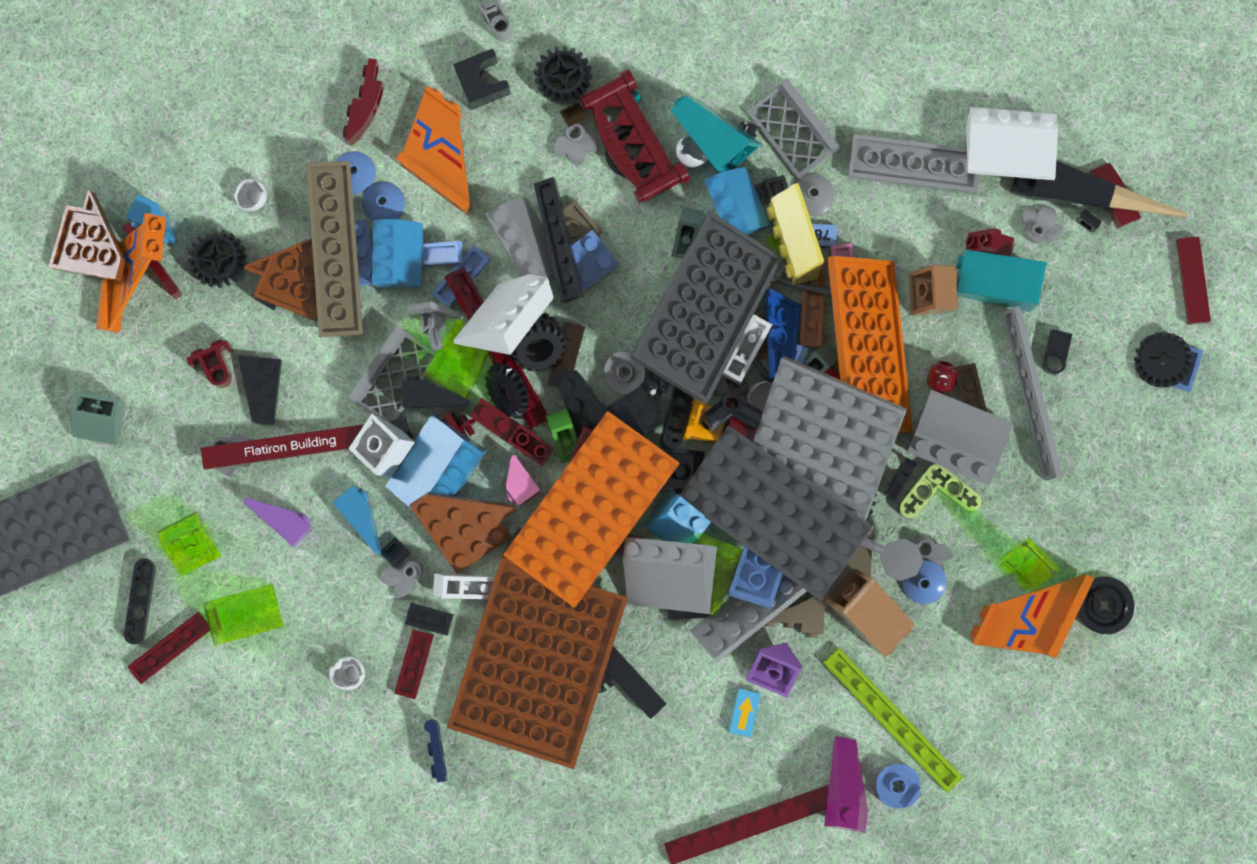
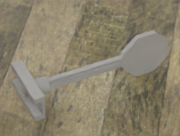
M868 538L862 543V546L881 555L880 560L885 574L899 581L916 576L923 563L918 545L904 538L890 542L886 546H882Z

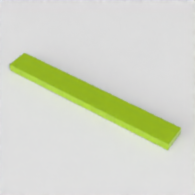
M839 647L822 662L946 793L963 778Z

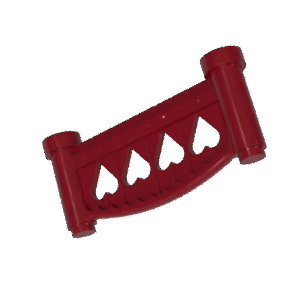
M626 69L620 72V76L583 95L580 101L585 110L590 109L593 111L599 136L610 158L622 174L636 187V191L633 194L637 202L645 203L679 183L683 185L689 182L690 176L682 162H678L675 165L671 164L631 94V91L637 88V84L631 72ZM605 107L623 108L614 123L607 120L608 115L603 113ZM616 125L634 126L627 140L620 141L618 139V134L613 130ZM626 144L644 145L637 159L631 160L629 158V152H626L624 149ZM638 162L655 163L649 176L645 179L639 176L640 171L635 169V164Z

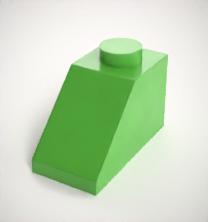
M566 408L546 415L562 463L570 461L578 441Z

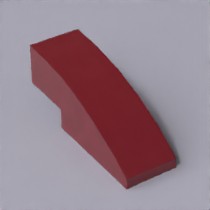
M1111 163L1089 171L1095 177L1127 189ZM1105 207L1106 210H1109L1116 229L1141 219L1138 211Z

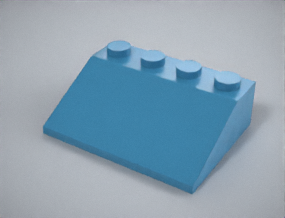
M431 414L415 439V443L385 487L409 508V504L427 492L458 496L487 450L436 415Z

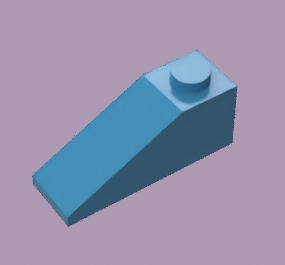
M352 485L333 504L369 547L379 555L382 551L372 506L367 501L370 497L362 488L358 490Z

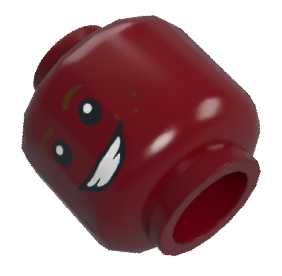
M939 360L930 366L926 383L932 388L931 390L944 394V392L953 390L958 372L952 363Z

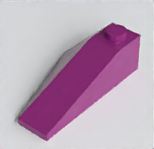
M835 736L824 826L866 833L868 807L857 741Z

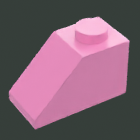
M514 454L510 459L506 489L509 493L506 496L512 505L517 503L521 507L541 491Z

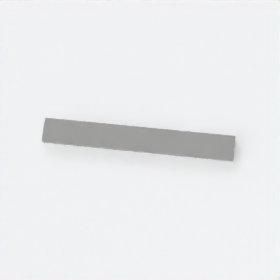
M1013 307L1003 312V317L1045 481L1052 480L1063 475L1021 307Z

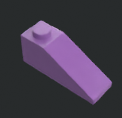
M248 498L243 501L293 547H296L313 529L309 524L311 520L303 512L298 514L294 511Z

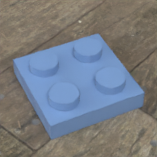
M593 230L572 245L581 287L584 291L619 265Z

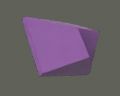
M787 643L759 648L746 681L787 698L802 665Z

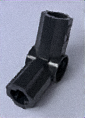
M729 393L704 413L699 420L702 426L710 433L730 417L755 430L762 419L763 411L743 401L739 395ZM726 401H732L735 404V409L727 408Z

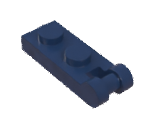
M431 719L425 722L424 729L430 733L431 742L427 743L429 756H433L434 765H431L432 778H436L437 783L445 782L448 778L440 726L437 720Z

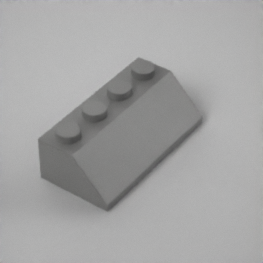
M524 197L505 202L485 213L488 222L520 277L531 274L548 277L549 281L555 278L545 232Z

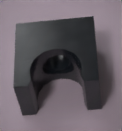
M493 48L453 64L471 110L511 94L507 80L490 84L481 78L486 68L495 66L498 63Z

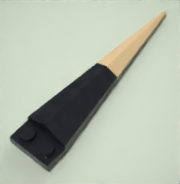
M1056 161L1055 180L1014 177L1010 190L1011 194L1031 200L1102 206L1182 218L1189 216L1185 212Z

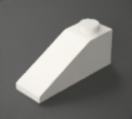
M753 314L723 372L724 378L740 386L772 324Z
M434 573L433 595L440 598L488 599L495 577Z

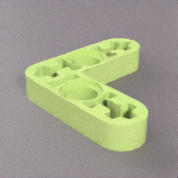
M934 464L925 471L899 505V512L904 518L910 519L915 517L937 489L967 512H973L980 507L981 497L945 467ZM939 469L941 471L939 475L945 479L946 476H949L950 479L942 487L939 484L943 481L939 478L932 479L933 474L931 470L936 471ZM950 482H955L959 485L957 494L949 493L947 486ZM920 485L926 486L929 491L928 495L924 498L918 496L916 492ZM965 489L967 493L964 495L968 498L974 497L976 506L971 505L968 507L966 505L968 501L962 497L959 501L957 497ZM912 494L913 497L916 500L922 502V504L919 505V503L916 502L912 508L914 510V513L909 512L907 514L904 512L906 510L904 504L909 505L914 500L910 498Z

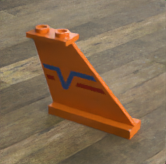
M426 86L403 153L401 152L397 156L396 161L464 214H467L471 206L459 121L462 118L461 108L454 101L450 100L448 102L443 98L444 95L438 89H431Z
M144 213L143 223L119 243L126 259L121 282L101 279L96 329L115 333L120 332L122 312L151 260L162 261L165 217Z
M1083 574L998 604L989 603L988 606L984 605L979 615L982 618L979 626L975 625L970 633L971 643L981 646L1040 653L1056 659L1094 578Z

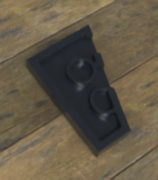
M238 355L252 422L275 425L282 360Z
M577 370L556 377L555 381L578 436H580L583 426L594 430L607 412L605 404L603 402L600 403L593 394L592 388Z

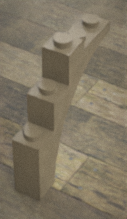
M873 529L867 536L870 540L873 538ZM862 545L822 601L812 596L796 606L784 609L764 626L774 627V623H783L785 628H796V624H800V633H805V638H818V634H824L825 608H828V612L836 613L825 601L854 569L871 577L872 550Z

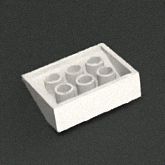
M970 107L966 123L967 173L1055 180L1058 139L1057 114Z
M528 274L498 284L453 340L454 343L511 355L554 298L548 277Z

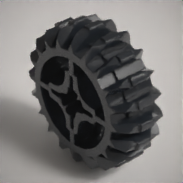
M556 46L555 53L548 49V57L541 55L540 59L542 62L536 63L538 69L534 70V75L537 76L535 84H540L538 91H544L543 96L545 98L551 95V102L559 98V103L563 104V98H567V102L571 103L572 96L579 100L578 92L585 95V88L590 87V82L587 80L592 79V74L589 73L591 66L587 65V58L582 59V52H578L575 55L576 50L574 47L570 52L567 51V46H563V51H559L558 46ZM563 60L571 61L575 65H577V67L575 68V66H567ZM557 62V68L550 71V74H546L549 66ZM560 67H562V70H563V72H564L565 75H566V77H565L566 83L564 82V79H563L562 76L560 75V72H561V68H560ZM577 75H581L579 81L570 88L569 82L576 78ZM548 82L559 83L563 89L554 88Z
M213 230L212 236L205 232V239L198 236L197 239L200 243L198 245L192 243L195 251H188V254L194 257L188 259V263L193 265L190 267V271L192 273L196 272L194 277L197 280L201 279L203 285L208 283L210 288H213L215 284H217L218 288H222L223 282L230 286L231 282L229 279L231 278L237 282L238 278L235 275L237 273L240 275L244 274L239 268L247 265L241 260L248 258L246 254L242 253L246 248L240 245L241 240L239 238L234 239L235 235L232 233L227 236L225 230H222L220 235L217 230ZM220 243L231 246L234 254L222 252ZM211 246V251L203 255L204 251ZM219 254L222 259L216 263L213 259ZM232 263L231 267L224 272L225 265ZM202 264L212 265L215 275L204 272Z

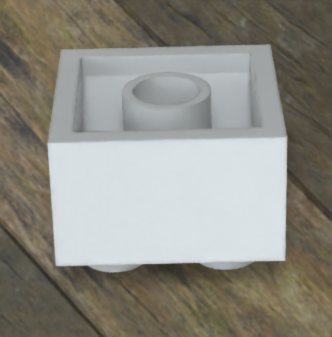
M372 413L349 447V450L375 475L392 477L415 442L401 429Z

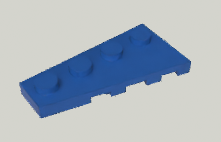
M770 288L765 291L766 321L772 324L767 334L769 376L770 379L774 380L782 357L785 356L795 360L802 305Z

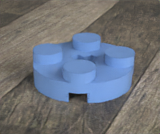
M893 763L884 767L879 772L876 778L875 790L879 799L885 805L901 809L909 807L916 802L920 795L921 787L915 770L905 764ZM902 780V787L904 789L894 792L892 783Z

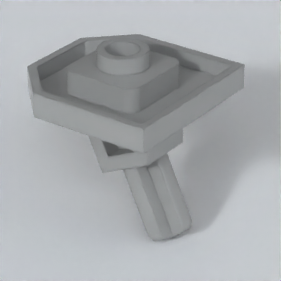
M431 301L409 305L408 309L410 317L421 320L422 331L429 335L433 351L443 348L440 332L445 329V323L463 320V313Z

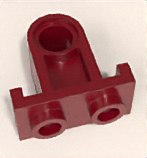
M996 228L968 233L966 239V250L1012 257L1015 239L1001 234V230Z
M223 339L211 343V347L205 350L201 348L191 352V356L186 358L190 367L195 369L198 367L196 363L200 362L211 384L217 388H225L230 385L232 373L222 351L227 350L230 353L234 350L227 340L223 341ZM224 371V378L221 381H216V373Z

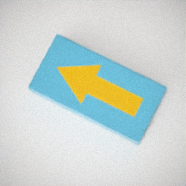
M738 689L729 728L730 733L751 737L760 693Z

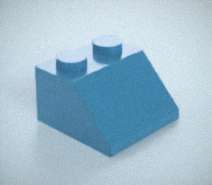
M670 491L644 527L662 541L691 544L699 539L711 521L706 519L701 512L681 496Z

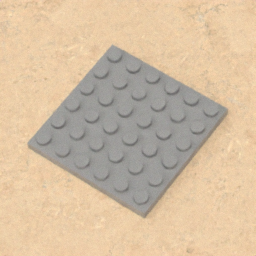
M784 356L781 358L753 443L866 521L907 409Z

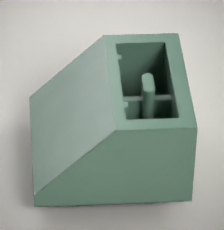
M76 391L71 411L72 436L117 445L126 402L117 398Z

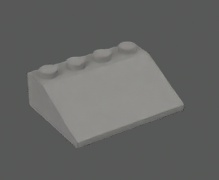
M931 390L906 451L990 486L1013 422Z
M626 537L623 566L626 595L628 597L627 605L710 614L717 547Z

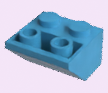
M137 194L126 216L131 222L130 226L135 229L143 223L144 213L165 217L163 244L167 245L168 242L176 244L177 239L167 212L158 203Z

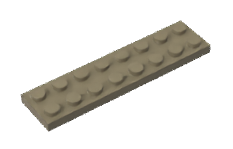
M350 161L306 163L319 338L363 335Z

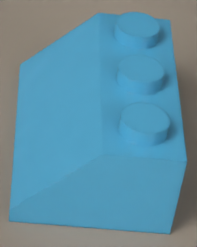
M746 167L723 171L704 180L721 219L748 236L771 226Z
M398 219L373 220L372 284L380 289L422 288L423 223Z

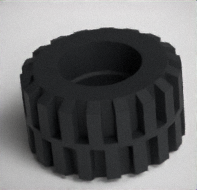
M545 312L539 316L511 353L516 365L519 364L520 368H526L527 371H532L533 369L541 371L542 368L546 370L550 368L551 364L555 365L558 363L557 359L562 358V352H565L566 343L553 316L550 317ZM542 339L538 343L530 344L534 340Z

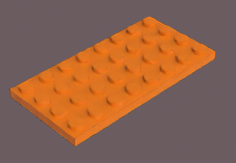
M844 256L828 257L840 380L906 408L907 410L898 434L913 433L895 262Z
M607 411L503 556L572 607L576 608L680 463Z

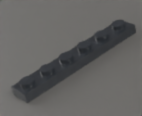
M550 177L534 183V188L560 300L562 303H567L584 297L557 181L554 177Z

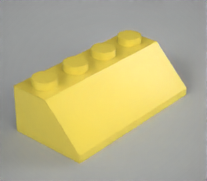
M796 183L771 198L769 207H767L768 218L774 224V237L779 239L781 245L779 246L780 256L782 259L785 258L787 264L785 266L788 278L792 279L793 285L818 279L824 263L799 183Z

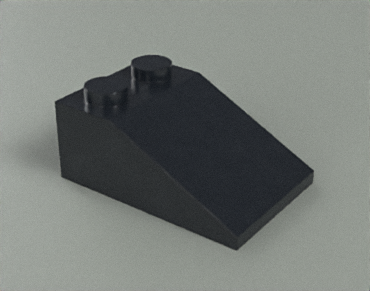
M406 376L407 380H402L403 408L470 406V400L426 380H420V376Z
M641 386L621 397L606 409L644 438L662 428L664 424Z
M680 448L673 452L663 450L680 464L660 492L671 491L673 493H681L703 462L704 451Z

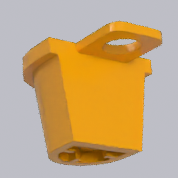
M694 398L683 440L695 439L715 444L722 435L725 422L712 433L706 430L699 418L711 409L712 406L704 405Z

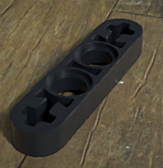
M675 386L660 437V445L667 452H673L681 445L693 397ZM676 398L684 399L686 406H678ZM671 417L679 418L681 426H674L671 422ZM672 432L675 433L672 438V442H674L673 445L669 444L670 440H668V438L672 435Z
M149 559L138 560L133 569L124 628L125 641L133 645L142 643L146 637L156 572L154 562ZM145 562H147L150 571L145 572V578H149V582L137 581L138 577H143V571L140 570V566H144ZM140 584H144L147 587V594L143 597H139L136 593V588ZM137 606H141L144 610V615L140 619H136L133 616V609ZM131 621L142 622V626L137 625L136 631L140 633V637H136L135 641L129 635L130 632L135 630V625H130Z

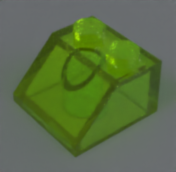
M197 511L157 531L162 549L181 576L221 557L207 525Z

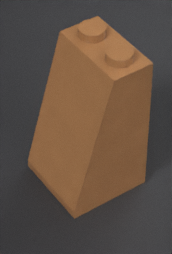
M854 569L825 601L877 653L885 658L895 651L897 644L910 634L911 629L915 625L872 577L857 569Z

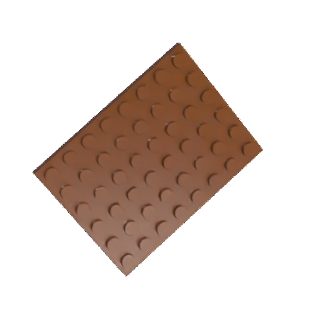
M501 557L447 728L575 769L628 597L591 586L576 608H574L509 559Z

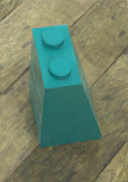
M682 96L675 101V106L671 109V112L717 171L723 172L735 169L762 146L757 139L699 99Z
M965 250L962 256L958 255L956 261V268H959L956 283L957 296L1008 308L1020 306L1022 311L1031 312L1039 304L1047 262Z

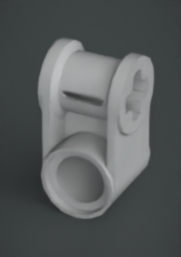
M494 0L484 6L479 5L478 9L495 39L499 41L507 40L511 35V27L500 0ZM498 26H506L503 31L496 30Z

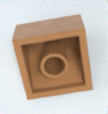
M931 265L909 273L911 316L943 314L958 310L956 266Z

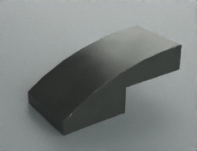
M781 175L755 184L754 188L761 204L765 205L770 203L771 198L787 189L788 185L785 176Z

